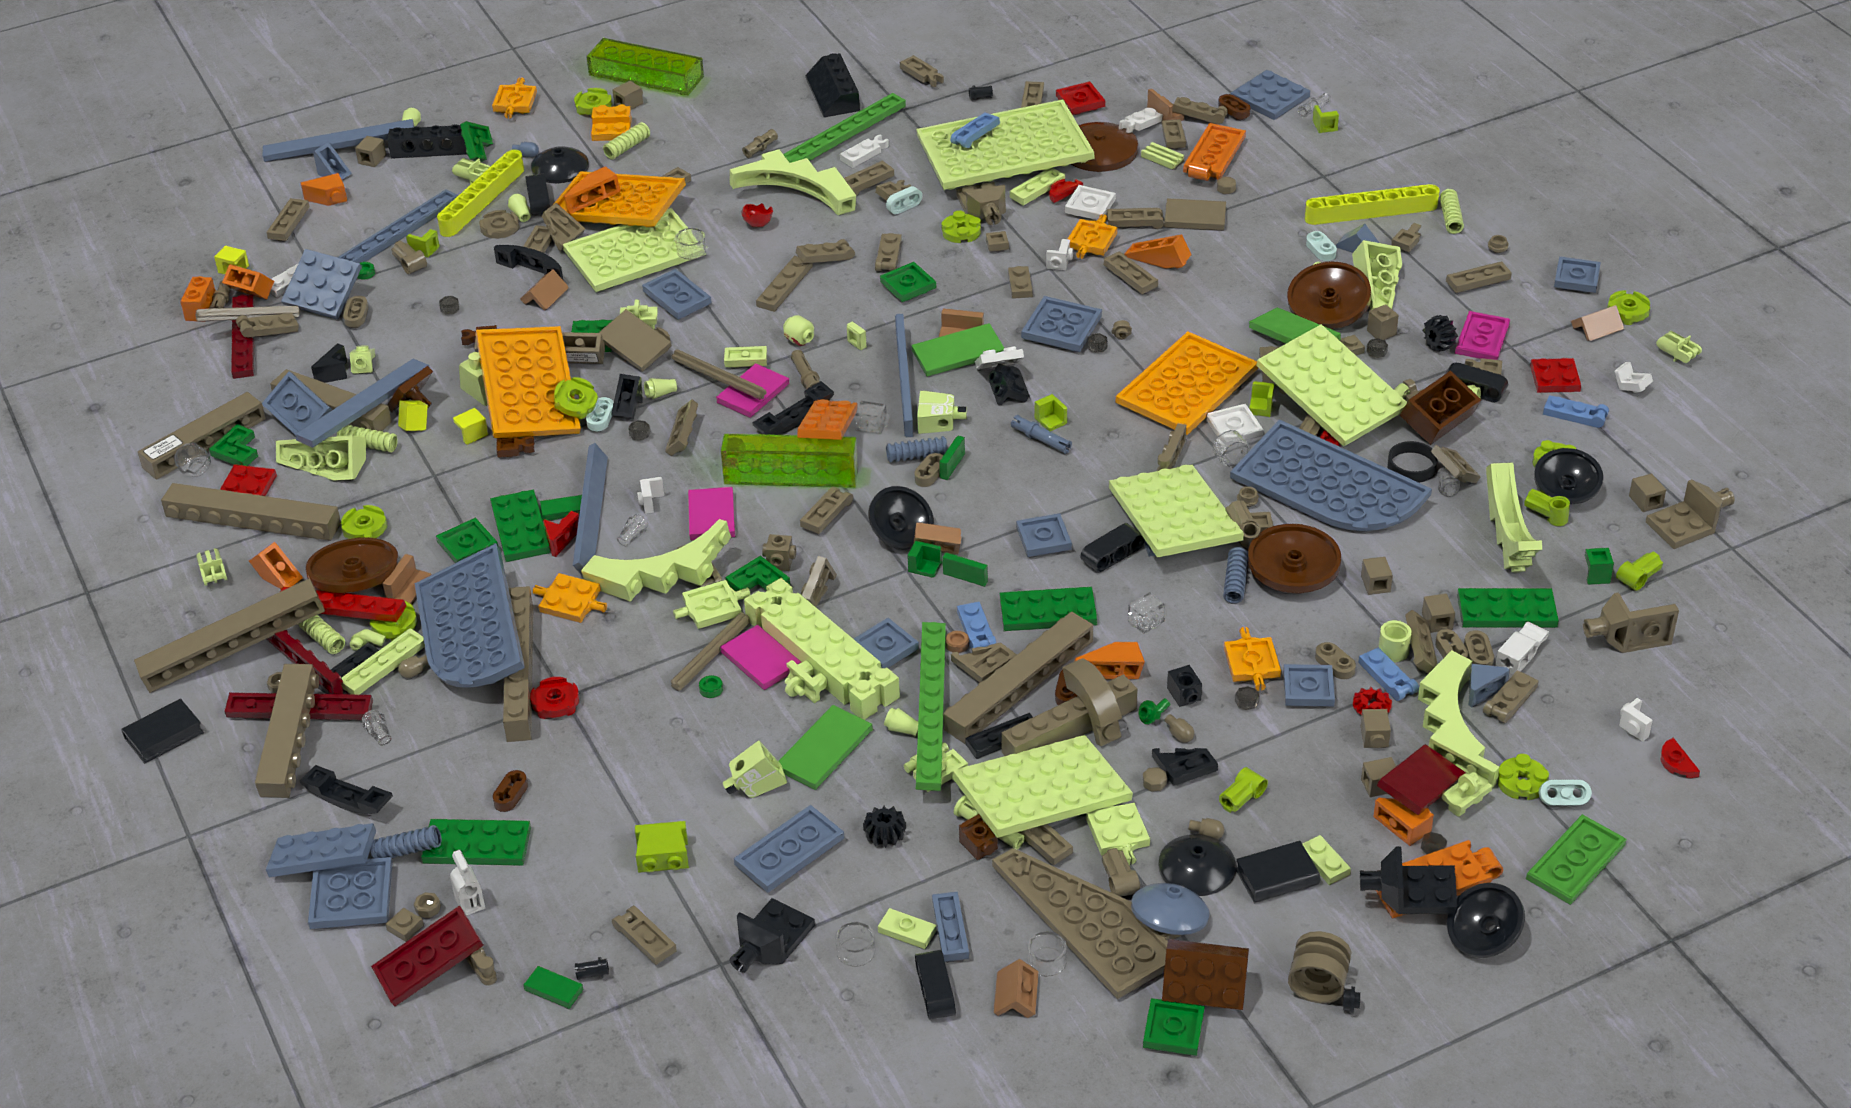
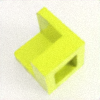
M224 246L214 256L218 273L226 274L229 264L242 268L249 266L246 250Z
M420 400L400 401L398 426L405 431L426 430L428 405Z
M476 408L453 417L454 423L462 430L463 441L466 445L489 435L486 418Z

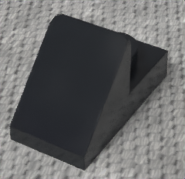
M337 343L311 366L315 380L327 383L347 378L345 368L347 357L344 345Z
M620 374L611 415L613 417L634 420L637 403L643 402L641 377Z

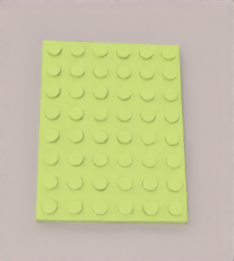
M1064 100L991 114L999 117L1000 124L982 135L979 139L973 141L970 148L962 147L961 144H953L950 138L955 131L977 117L916 129L917 137L943 190H952L965 185L972 186L979 182H991L994 179L1010 178L1013 175L1030 174L1033 171L1049 170L1057 166H1068L1072 163H1084L1095 159L1092 147Z

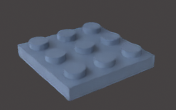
M1265 70L1232 91L1231 95L1248 103L1252 110L1275 120L1309 98L1311 90L1272 71Z
M305 249L281 302L286 306H298L301 310L338 320L362 266L357 262Z
M1044 296L1021 331V338L1080 352L1101 319L1102 309Z
M391 857L367 859L366 863L313 871L308 917L309 928L319 929L387 923L393 866Z

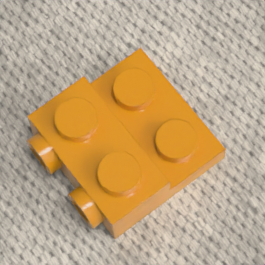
M620 104L615 107H607L606 105L593 107L592 141H611L629 130L632 123L631 106Z

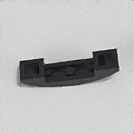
M517 245L494 246L497 264L511 269L516 265H520L543 273L544 276L554 269L563 280L560 264L543 252Z
M820 381L804 391L805 398L775 416L768 412L753 421L752 424L765 436H774L788 432L800 426L814 401L821 399L830 401L834 391Z
M314 765L300 780L302 786L319 798L344 810L360 814L378 813L393 797L391 792L375 786L366 790L336 778L334 771L318 765Z

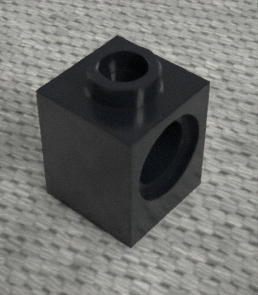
M1190 664L1168 671L1167 689L1179 707L1201 701L1202 682Z

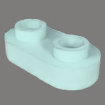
M911 186L892 194L887 199L886 208L893 214L902 213L921 202L922 192L918 188Z
M1313 231L1307 235L1306 246L1318 259L1322 261L1335 259L1337 248L1324 233Z
M607 397L597 399L596 407L586 417L587 427L590 430L599 432L607 428L612 418L611 413L614 403L612 399Z
M1549 780L1543 783L1539 789L1541 801L1549 806H1580L1587 803L1592 794L1589 784L1583 780ZM1548 789L1555 791L1556 795L1554 798L1548 796ZM1574 789L1580 790L1581 796L1579 798L1573 795Z

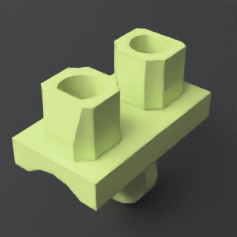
M635 299L634 305L620 307V314L627 309L651 328L655 329L658 307L640 305L639 299Z
M793 660L786 663L790 672L785 680V684H787L785 692L790 697L805 695L813 703L820 700V692L827 688V678L822 673L811 677L814 674L813 667L806 660L798 665Z
M1475 772L1463 774L1459 777L1457 784L1442 794V799L1449 804L1448 810L1460 817L1468 807L1482 801L1483 797L1492 791V785L1482 781Z

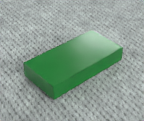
M958 435L940 460V479L948 480L965 455V437Z
M582 495L540 501L543 520L562 519L570 511L580 514Z
M947 552L942 557L944 575L984 587L988 583V565Z
M537 966L523 984L525 991L570 1009L584 990L583 984L540 966Z

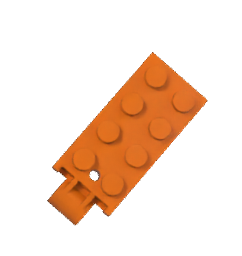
M1209 123L1186 160L1183 172H1188V177L1208 181L1210 176L1217 180L1220 179L1245 139L1246 130Z
M821 399L814 401L797 429V438L841 440L857 413L858 404L855 402L851 404L850 401L845 400L829 401Z
M1469 840L1402 863V866L1455 865L1457 896L1475 885L1491 883L1492 880L1498 878L1503 873L1502 865L1489 847L1481 848L1472 853ZM1376 890L1392 919L1405 915L1395 912L1382 900V891Z

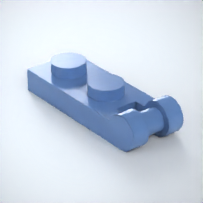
M984 112L951 135L950 141L953 144H961L962 147L970 148L973 141L998 126L1000 119L997 116Z
M1549 395L1543 410V415L1597 428L1604 425L1609 413V408L1604 404L1593 406Z
M980 601L957 606V614L964 632L969 637L971 650L972 648L987 647L996 643L995 636L991 632Z
M1379 647L1359 656L1358 663L1396 701L1405 698V695L1408 693L1412 695L1419 691V685L1416 680L1410 679Z

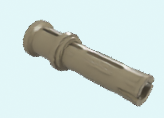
M801 350L793 351L791 353L793 356H790L791 360L801 375V384L807 390L820 382V377L816 371H812Z

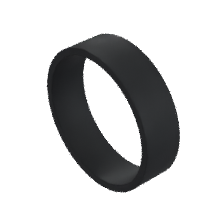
M1405 441L1394 445L1390 449L1387 467L1389 470L1421 483L1435 475L1438 459L1431 452L1433 448L1427 444ZM1403 453H1417L1430 459L1433 465L1423 471H1408L1398 467L1392 459Z

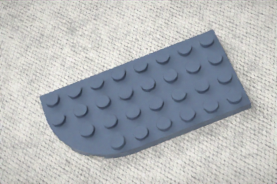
M1280 419L1230 472L1231 479L1248 487H1253L1257 491L1337 528L1356 531L1379 530L1399 524L1415 514L1432 494V489Z
M497 544L414 583L427 660L439 679L455 687H478L494 684L498 680L525 668L501 550Z

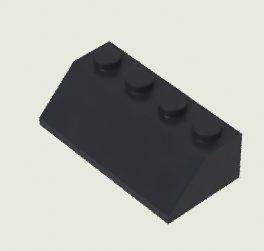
M832 53L822 56L805 75V78L823 117L860 111L859 91L841 54Z

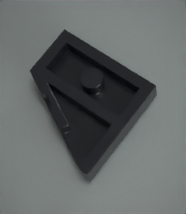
M1160 748L1152 749L1153 759L1166 772V776L1173 786L1218 771V763L1207 748H1175V753H1160Z

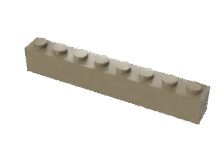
M172 483L161 499L166 517L328 541L332 540L341 524L337 506Z
M309 578L134 659L141 680L149 693L269 638L275 635L274 633L286 630L324 612L325 609Z
M530 586L508 588L525 668L504 678L503 724L507 742L531 740L532 704L530 693L532 690L533 601Z
M1073 612L1061 618L1057 624L1044 631L1033 643H1029L1024 650L1014 655L1004 666L996 669L985 681H981L975 689L965 694L956 704L948 707L943 713L944 731L966 744V737L983 731L1092 643L1093 624Z

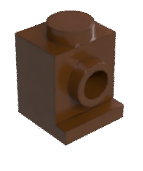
M980 814L959 825V842L976 860L990 855L998 849V838L982 820Z

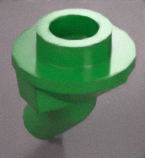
M1166 698L1162 699L1157 705L1150 700L1143 701L1138 712L1141 722L1149 725L1155 720H1160L1161 714L1171 704Z

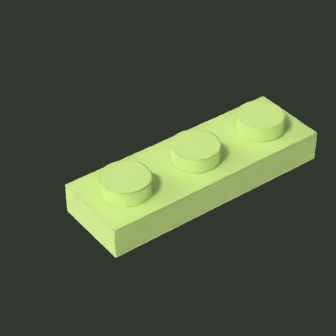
M1054 168L1045 170L1010 190V198L1024 206L1048 192L1054 182L1065 179V174Z

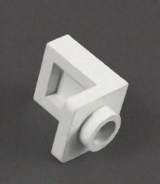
M1062 239L1059 251L1047 250V269L1066 270L1068 261L1073 258V248H1070V240Z
M1625 362L1615 370L1619 390L1638 393L1644 391L1645 387L1653 382L1651 374L1633 373L1631 362Z
M662 477L640 480L641 492H637L639 505L644 506L645 514L654 513L652 498L664 496Z
M1636 698L1631 703H1626L1622 707L1619 726L1643 742L1649 737L1653 720L1640 712L1642 700Z

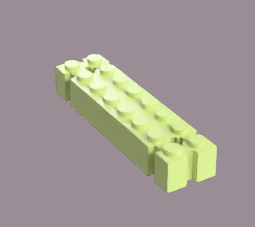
M782 578L766 586L767 591L765 593L757 591L744 599L745 615L749 616L750 623L754 627L756 625L762 627L763 630L799 659L801 663L805 660L808 661L813 667L814 674L811 675L812 677L822 673L827 678V688L825 689L844 705L850 703V710L857 717L865 720L878 712V705L882 704L886 707L900 698L899 677L887 667L885 669L881 668V662L801 594L793 593V588Z

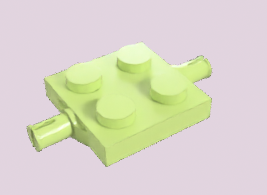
M726 580L683 592V601L686 606L673 610V615L675 619L689 615L694 620L697 628L700 629L735 618L742 612L738 600L745 599L751 594L748 588L735 592L729 587Z
M1135 803L1110 806L1086 813L1087 823L1101 855L1107 853L1109 849L1117 848L1123 851L1130 865V862L1131 864L1136 862L1133 854L1134 850L1150 846V837Z

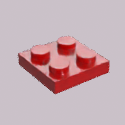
M1090 81L1056 90V97L1058 100H1064L1072 115L1105 107L1106 100Z
M1574 358L1531 359L1530 368L1537 393L1581 391V382Z
M234 464L220 490L266 496L277 477L276 470Z

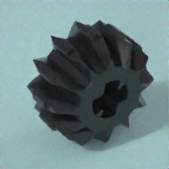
M1436 315L1424 323L1425 328L1422 330L1425 333L1424 339L1428 341L1427 346H1431L1433 351H1445L1456 344L1458 334L1455 330L1457 328L1453 326V320H1449L1448 316Z
M883 805L882 809L874 807L872 812L866 814L863 823V831H865L867 841H873L875 847L879 844H883L885 848L887 844L896 846L897 840H903L906 830V822L902 811H896L894 806L890 809H887L885 805Z

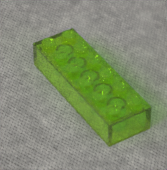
M602 38L586 56L589 76L623 83L632 81L638 86L677 93L683 96H689L704 77L702 57Z
M724 434L721 459L724 484L856 488L858 475L856 437L843 436L841 440L797 438V435Z

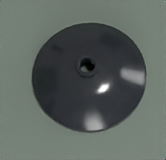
M567 146L546 149L539 153L531 163L533 175L545 174L546 183L554 184L571 182L580 171L586 172L589 167L588 158L583 152Z
M1560 448L1544 454L1538 460L1535 466L1534 480L1541 493L1552 498L1563 496L1570 501V504H1580L1598 494L1603 483V471L1596 459L1588 453L1573 448Z
M887 487L879 491L869 505L868 518L872 530L880 540L897 549L907 550L912 548L916 523L934 525L933 513L927 501L919 493L907 487Z
M1189 834L1173 839L1162 849L1158 866L1160 875L1166 883L1180 885L1199 896H1207L1223 890L1231 883L1235 875L1236 861L1229 847L1220 840L1202 834Z
M1498 883L1475 885L1464 891L1457 898V914H1448L1447 930L1449 937L1461 952L1472 957L1488 958L1501 954L1509 949L1521 935L1525 923L1524 906L1516 893L1504 885ZM1495 925L1492 930H1489L1491 926Z

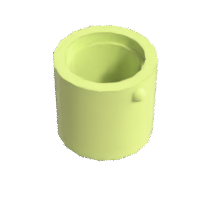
M1396 620L1388 621L1381 626L1379 648L1393 662H1401L1408 657L1411 628L1406 623Z

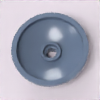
M1155 883L1147 885L1135 892L1131 902L1132 912L1139 921L1154 930L1167 934L1187 935L1202 930L1209 920V909L1202 898L1193 891L1176 884Z

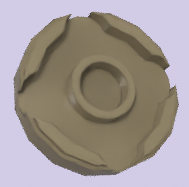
M506 210L491 211L483 216L484 219L479 221L481 233L489 238H506L517 232L519 228L518 216L513 212L511 214L506 213Z

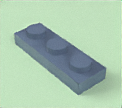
M958 891L933 894L932 903L944 961L969 959V949Z

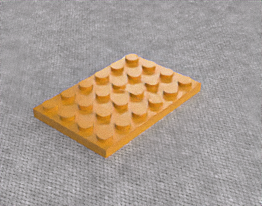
M580 171L555 203L567 212L564 195L591 172ZM617 174L621 192L569 215L577 222L654 227L686 186L685 178Z
M561 326L476 330L475 336L480 355L493 438L580 434L579 419L562 413L554 406V392L557 384L564 379L565 381L571 380Z
M1187 331L1118 393L1115 403L1174 430L1178 423L1185 424L1186 435H1188L1207 417V413L1213 412L1258 369L1256 366L1257 361Z

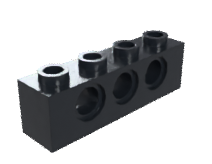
M461 125L396 127L389 129L387 141L391 159L467 155Z

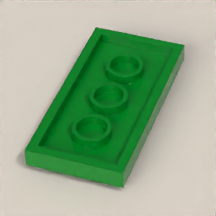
M534 489L490 498L505 562L550 553Z
M1092 587L1000 592L1004 631L1049 629L1070 612L1087 620L1093 626L1097 625Z
M1458 588L1457 598L1462 628H1523L1526 622L1541 628H1558L1559 620L1552 588Z
M430 819L429 827L435 825L441 833L442 840L440 847H433L430 850L425 849L422 852L423 864H456L452 854L460 850L468 865H524L531 831L530 821Z

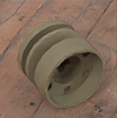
M1315 931L1302 935L1297 940L1288 976V984L1291 990L1299 997L1310 1002L1331 1003L1338 1000L1343 995L1352 952L1349 945L1342 938L1332 933Z

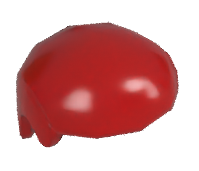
M763 203L758 206L746 204L743 206L741 213L744 221L750 226L763 227L770 222L773 208L770 206L766 209Z

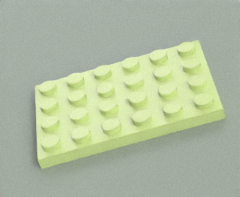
M672 208L667 209L654 227L622 224L563 244L564 252L595 292L603 291L607 288L624 284L636 278H641L706 255L705 247Z
M1322 324L1257 360L1256 366L1342 446L1348 445L1401 414L1407 403L1405 399Z
M1182 465L1177 468L1161 469L1156 472L1140 473L1135 476L1109 480V489L1157 558L1243 541V531L1228 516L1225 507L1193 465Z
M1086 735L955 769L952 775L953 780L997 838L1131 801L1133 795L1130 788Z

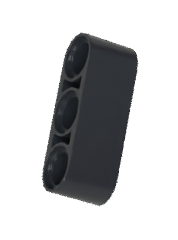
M545 174L525 176L531 214H543L544 211L550 208Z
M1452 363L1446 371L1448 373L1451 370L1466 386L1475 385V387H1479L1481 390L1480 399L1489 402H1498L1509 385L1508 380L1500 374L1462 363Z
M1124 523L1086 545L1081 552L1080 558L1095 571L1102 572L1138 551L1144 544L1145 539L1139 531L1128 523Z
M942 950L915 954L916 970L928 1019L956 1015L954 996Z

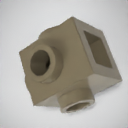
M769 534L767 543L763 544L762 556L766 557V560L780 571H790L792 560L796 557V545L792 544V536Z

